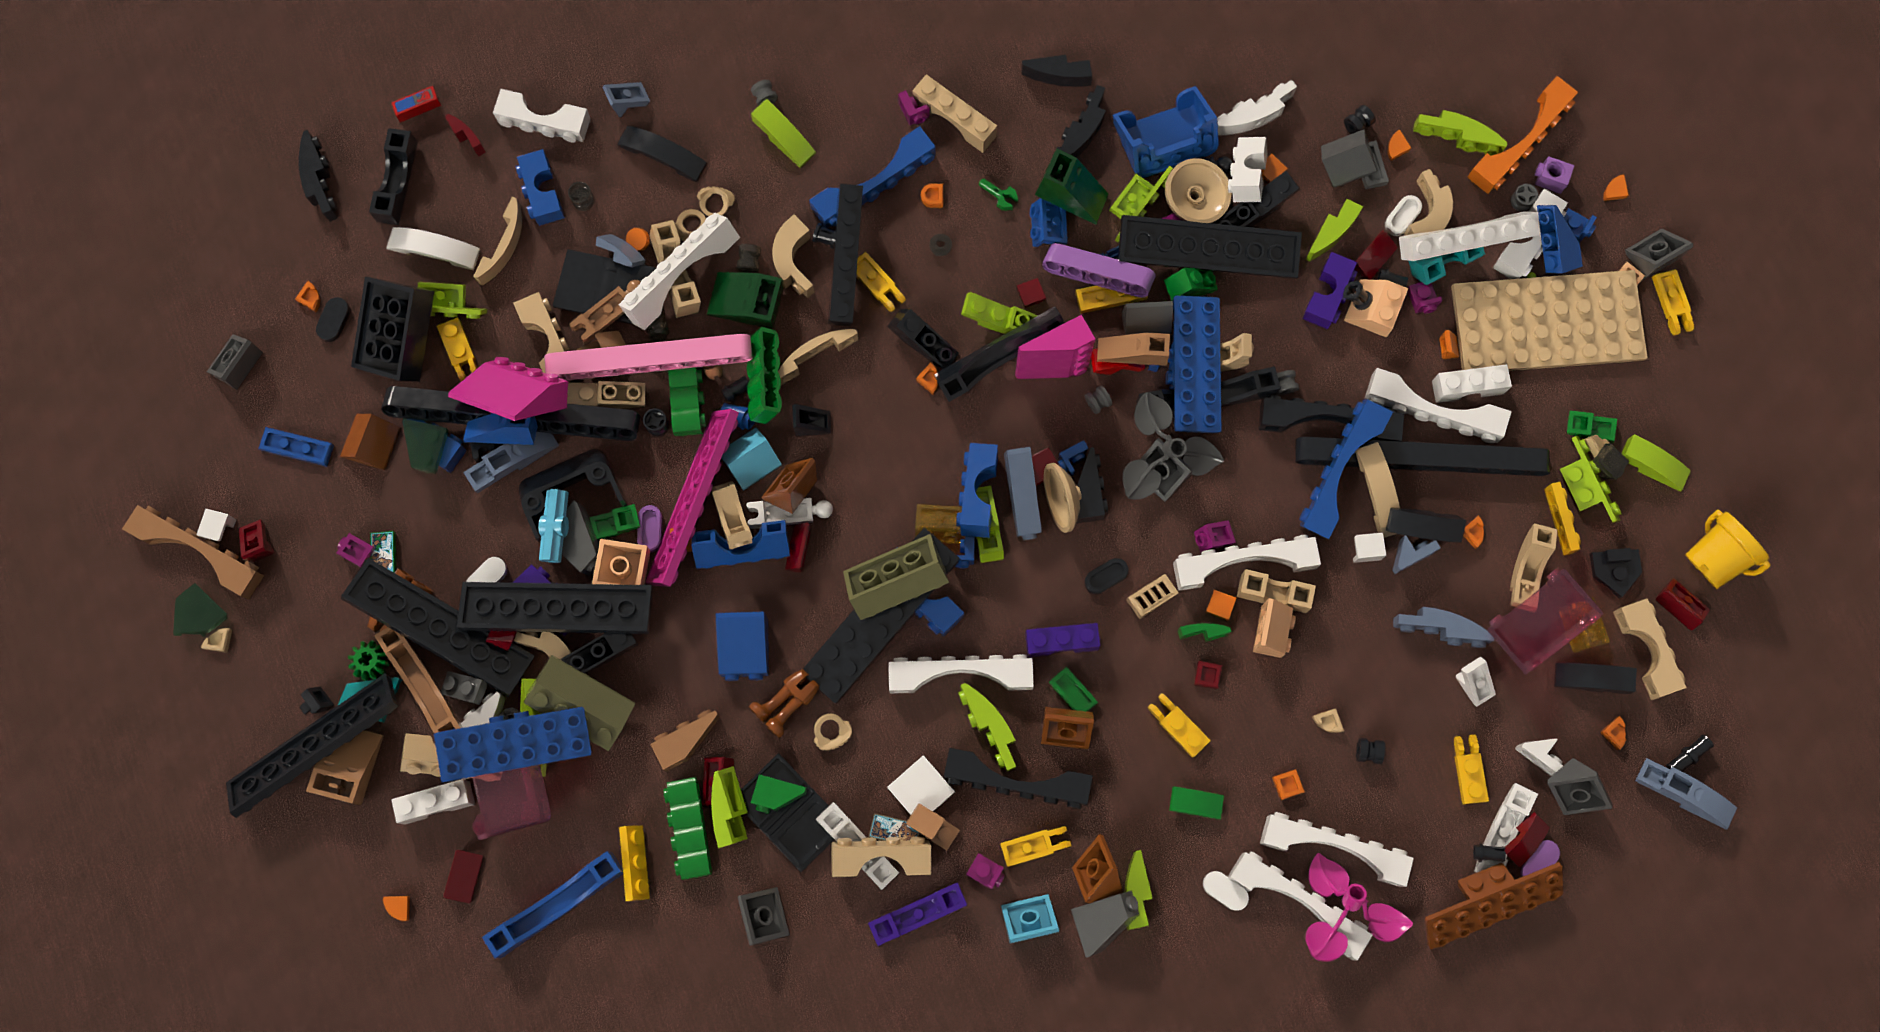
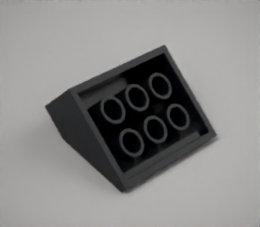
M365 276L351 367L398 381L420 382L435 291Z

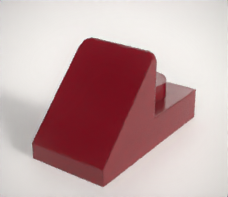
M261 519L239 528L240 551L243 560L255 562L275 553L267 541L266 527Z

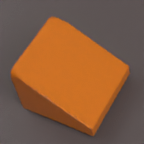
M1446 330L1439 338L1442 358H1458L1457 337L1450 330Z

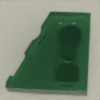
M403 418L402 423L411 468L436 474L449 430L445 427Z

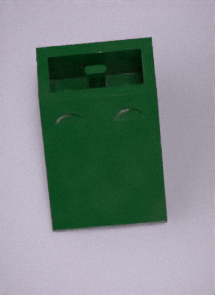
M1056 148L1035 193L1036 196L1095 225L1109 194L1076 157Z
M718 272L707 315L773 330L784 290L782 278L760 273Z

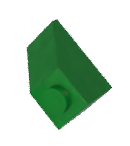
M759 774L751 803L756 805L755 810L769 814L770 810L778 811L806 795L808 789Z

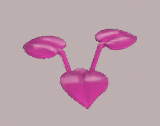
M1320 853L1316 854L1309 868L1311 888L1322 897H1330L1333 893L1338 897L1344 895L1342 904L1345 909L1333 928L1326 922H1316L1308 928L1306 943L1312 957L1319 961L1327 962L1336 960L1345 953L1348 939L1337 930L1349 911H1357L1361 906L1364 919L1370 921L1368 924L1370 933L1380 941H1395L1412 927L1413 922L1408 917L1389 905L1375 903L1367 909L1368 900L1366 899L1367 892L1365 888L1359 884H1351L1348 887L1349 875L1346 870Z

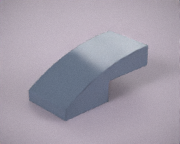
M612 234L597 237L596 246L614 252L613 261L629 267L645 264L643 256L621 238Z

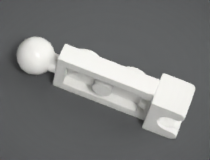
M804 498L793 514L768 502L757 501L747 503V508L750 512L759 513L756 518L748 520V526L751 529L761 528L762 523L785 520L786 525L805 522L813 523V515H817L820 518H828L833 512V506L830 502L822 500L812 506L811 498Z

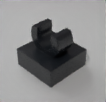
M321 686L307 688L301 694L305 702L299 708L305 715L310 711L312 714L328 711L334 706V703Z

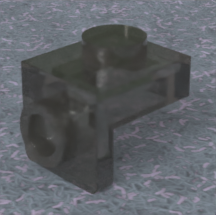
M1609 443L1602 447L1593 463L1603 471L1600 475L1603 480H1614L1622 476L1629 460Z

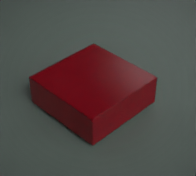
M1038 278L1016 286L1024 308L1046 301V296Z
M1198 661L1194 685L1217 690L1219 688L1222 665Z

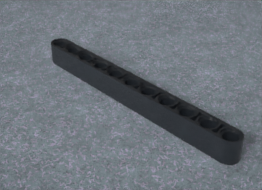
M391 386L386 389L381 407L382 413L389 417L467 425V422L492 414L486 410L448 397V391ZM567 404L565 409L535 416L538 425L537 432L632 441L637 438L641 418L633 410Z
M1297 438L1295 463L1330 466L1333 460L1331 454L1337 444L1340 445L1343 439ZM1368 440L1360 446L1363 447L1378 442L1389 469L1546 476L1550 474V450L1543 448ZM1356 452L1353 453L1344 467H1359Z

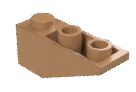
M1139 333L1098 338L1097 362L1167 366L1170 334Z
M710 709L700 713L697 716L698 719L692 723L685 721L676 726L677 730L669 735L667 732H664L654 738L655 742L650 745L664 771L667 772L690 759L720 718L716 710L713 712Z

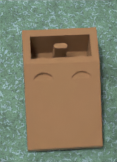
M364 730L350 742L336 749L330 756L324 757L317 762L313 768L306 792L361 806L384 735Z

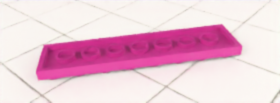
M733 409L712 412L645 581L646 583L653 586L671 587V584L676 581L679 564L687 554L686 546L688 541L695 534V523L704 511V500L712 490L714 475L720 470L721 457L729 447L730 442L728 440L730 434L737 427L739 412Z

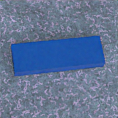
M265 427L258 449L327 467L334 444Z

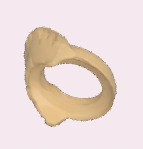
M714 186L712 188H702L698 192L697 198L700 200V208L706 216L709 217L714 214L706 209V202L713 194L721 195L723 200V208L717 214L723 216L729 206L733 205L735 198L731 191L719 187L715 188Z
M689 209L683 211L678 216L677 222L674 224L680 240L686 241L692 233L686 231L683 226L684 219L689 216H696L701 220V226L706 220L702 212Z
M836 714L821 716L814 726L816 736L814 743L823 751L839 748V746H843L852 735L850 722L843 721ZM827 720H834L839 725V735L832 740L824 737L820 732L821 725Z

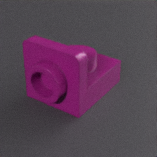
M906 90L898 93V104L909 126L921 124L930 116L928 104L918 108L914 97H909Z
M1421 282L1408 286V294L1416 314L1420 312L1429 314L1437 310V307L1442 302L1441 296L1436 297L1432 283L1426 285Z
M1229 520L1206 524L1194 532L1200 553L1236 543Z
M349 533L347 537H343L338 543V551L336 553L342 558L362 567L366 560L370 558L375 548Z
M979 853L966 874L991 890L994 885L999 887L1005 877V874L1002 873L1004 867Z

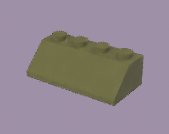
M931 534L843 571L849 601L860 620L872 617L879 612L895 607L900 603L949 583L945 567Z
M553 655L550 656L524 700V704L542 714L583 707L589 740L607 751L610 750L619 736L635 705V702Z

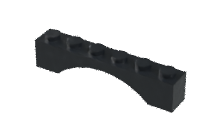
M840 183L838 188L834 263L828 313V324L851 326L853 323L863 186Z
M1054 306L934 374L948 402L968 392L990 372L1017 357L1019 346L1064 324L1065 321Z
M1270 367L1255 370L1229 380L1221 381V407L1277 395L1281 387L1276 368ZM1174 389L1151 391V394L1167 402L1174 417ZM1144 393L1138 395L1136 403H1138Z
M1270 395L1268 398L1264 397L1261 403L1258 430L1282 433L1292 426L1315 420L1332 421L1347 425V423L1351 424L1355 417L1352 414L1354 408H1351L1349 404H1337V406L1328 405L1325 401L1309 403L1301 398L1284 400L1280 396ZM1389 409L1393 413L1383 433L1370 440L1402 441L1404 414Z
M949 748L944 779H948V784L962 786V783L965 782L972 784L971 788L986 791V787L995 788V793L1010 795L1011 791L1020 793L1019 797L1023 799L1033 800L1034 796L1043 798L1045 803L1057 805L1058 801L1067 802V807L1081 809V806L1088 804L1092 775L1067 771L1058 777L1045 781H1016L992 771L973 752Z

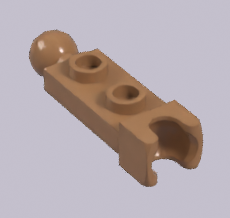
M630 281L625 292L618 286L570 323V327L574 332L581 328L586 329V332L581 336L584 344L591 342L596 338L594 334L602 332L624 314L619 304L628 293L640 285L641 281Z

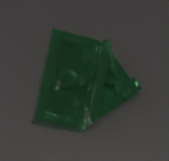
M194 583L176 598L173 635L199 634L201 637H206V633L212 631L228 618L227 613Z

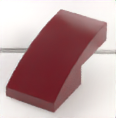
M450 114L445 115L460 143L468 139L478 157L486 153L477 136L466 124Z
M1535 812L1516 827L1520 834L1505 846L1506 855L1519 867L1538 849L1550 828Z

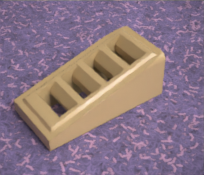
M1166 574L1135 592L1126 601L1138 618L1142 619L1176 596L1178 591ZM1162 582L1170 592L1167 595L1159 585ZM1154 587L1162 596L1160 600L1152 590ZM1148 592L1155 603L1151 604L1145 593ZM1139 597L1144 601L1147 608L1144 609L1137 600Z

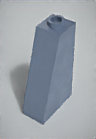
M1024 447L1007 450L1004 453L1016 535L1017 537L1022 536L1023 540L1037 538L1036 534L1041 533L1042 530L1031 448Z

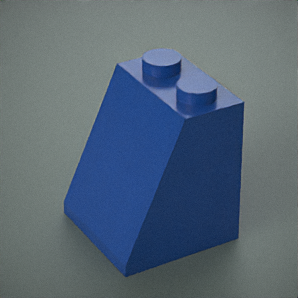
M716 613L719 675L725 677V681H738L739 677L748 676L749 680H763V676H769L768 618L765 613Z

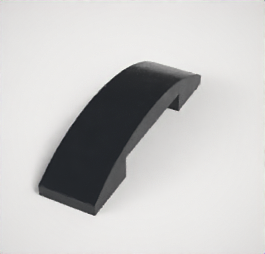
M633 126L626 127L617 143L619 147L636 155L638 153L643 154L675 169L677 174L695 182L698 181L707 164L706 161L682 146L657 134Z

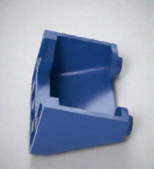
M1196 86L1178 94L1175 108L1136 121V117L1131 111L1113 114L1114 126L1135 174L1142 178L1166 171L1169 166L1175 168L1179 163L1188 159H1200L1209 156L1217 150L1219 145L1217 116Z

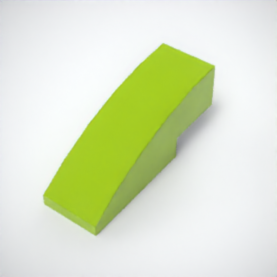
M768 99L751 113L752 121L799 168L816 154V151Z
M1346 199L1337 217L1328 214L1305 260L1312 261L1338 243L1352 227L1363 206Z
M1635 434L1627 439L1619 458L1637 467V472L1680 492L1683 490L1691 471L1671 454Z
M991 486L979 487L976 494L983 502L991 505L992 514L990 537H976L980 561L985 563L1003 560L1004 550Z
M734 766L714 772L711 805L714 833L718 848L748 839L741 815L748 812Z
M1141 850L1133 853L1125 881L1124 893L1132 890L1133 896L1137 899L1139 915L1127 926V930L1149 926L1143 901L1153 898Z

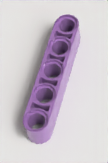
M1058 243L1050 245L1042 263L1043 268L1049 273L1140 298L1148 296L1156 277L1154 271L1147 267Z

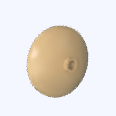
M1196 158L1185 160L1175 166L1167 177L1165 184L1167 203L1173 213L1183 221L1213 223L1224 215L1230 205L1229 180L1217 165L1208 160ZM1190 194H1194L1196 196V200H1193Z
M1050 463L1044 469V488L1047 503L1058 528L1064 533L1071 532L1076 525L1080 511L1079 500L1082 498L1081 491L1075 485L1071 476L1056 463Z

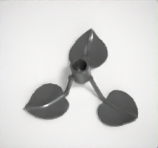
M1150 392L1144 393L1139 399L1135 408L1134 420L1137 428L1144 435H1151L1157 432L1159 436L1166 440L1162 446L1164 456L1151 463L1150 466L1144 460H1134L1125 467L1123 471L1125 494L1128 499L1133 500L1148 497L1158 489L1161 483V475L1153 468L1169 458L1183 456L1182 460L1193 469L1191 475L1195 476L1208 473L1224 461L1218 449L1204 438L1191 437L1184 441L1180 438L1172 439L1170 435L1161 432L1160 429H1166L1171 424L1173 418L1172 410L1167 402Z

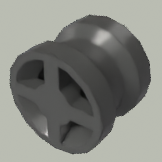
M770 80L759 81L750 89L752 95L757 98L756 103L758 106L766 99L772 104L778 99L777 93L772 90L773 86Z
M1531 184L1520 185L1511 196L1510 202L1512 207L1521 212L1529 210L1538 199L1537 189Z
M1294 370L1277 373L1281 387L1277 395L1291 394L1300 389L1299 384L1295 382L1296 373Z
M1102 385L1098 386L1093 393L1088 392L1084 395L1088 406L1095 414L1100 413L1102 408L1112 405V400Z

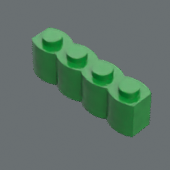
M761 327L751 336L753 359L748 361L746 366L747 375L750 379L747 385V393L750 399L748 415L753 422L767 424L780 412L782 407V400L779 394L781 379L778 373L780 358L777 352L779 337L776 330Z
M694 367L668 370L673 434L675 436L703 434V427H706L705 413L701 414V405H705L704 392L700 391L699 383H703L702 369Z
M693 777L667 782V788L663 789L665 802L670 803L671 812L667 813L669 827L674 829V836L671 837L672 850L677 851L678 861H674L676 875H680L681 880L712 875L698 778Z

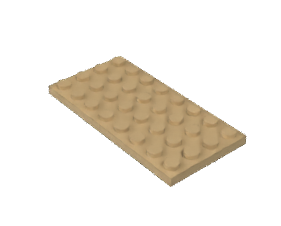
M1635 270L1457 283L1451 286L1462 370L1507 364L1509 371L1644 361L1648 358Z

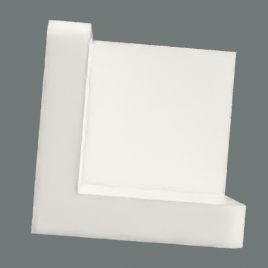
M205 509L196 535L204 540L221 541L225 527L234 528L236 519L225 513Z
M1383 533L1363 534L1354 537L1356 556L1353 558L1354 563L1378 561L1386 556Z

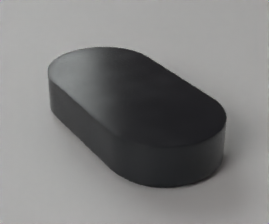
M334 297L326 303L316 326V333L323 341L332 342L339 338L350 313L349 304L344 299Z
M1113 558L1087 574L1084 581L1085 588L1091 594L1098 595L1122 582L1128 574L1127 563L1120 558Z

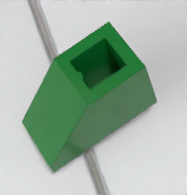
M1183 268L1164 280L1171 301H1173L1175 296L1199 297L1218 290L1216 278L1208 270Z

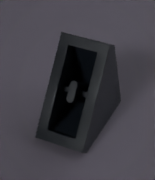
M798 404L792 405L793 428L796 436L831 434L830 411Z

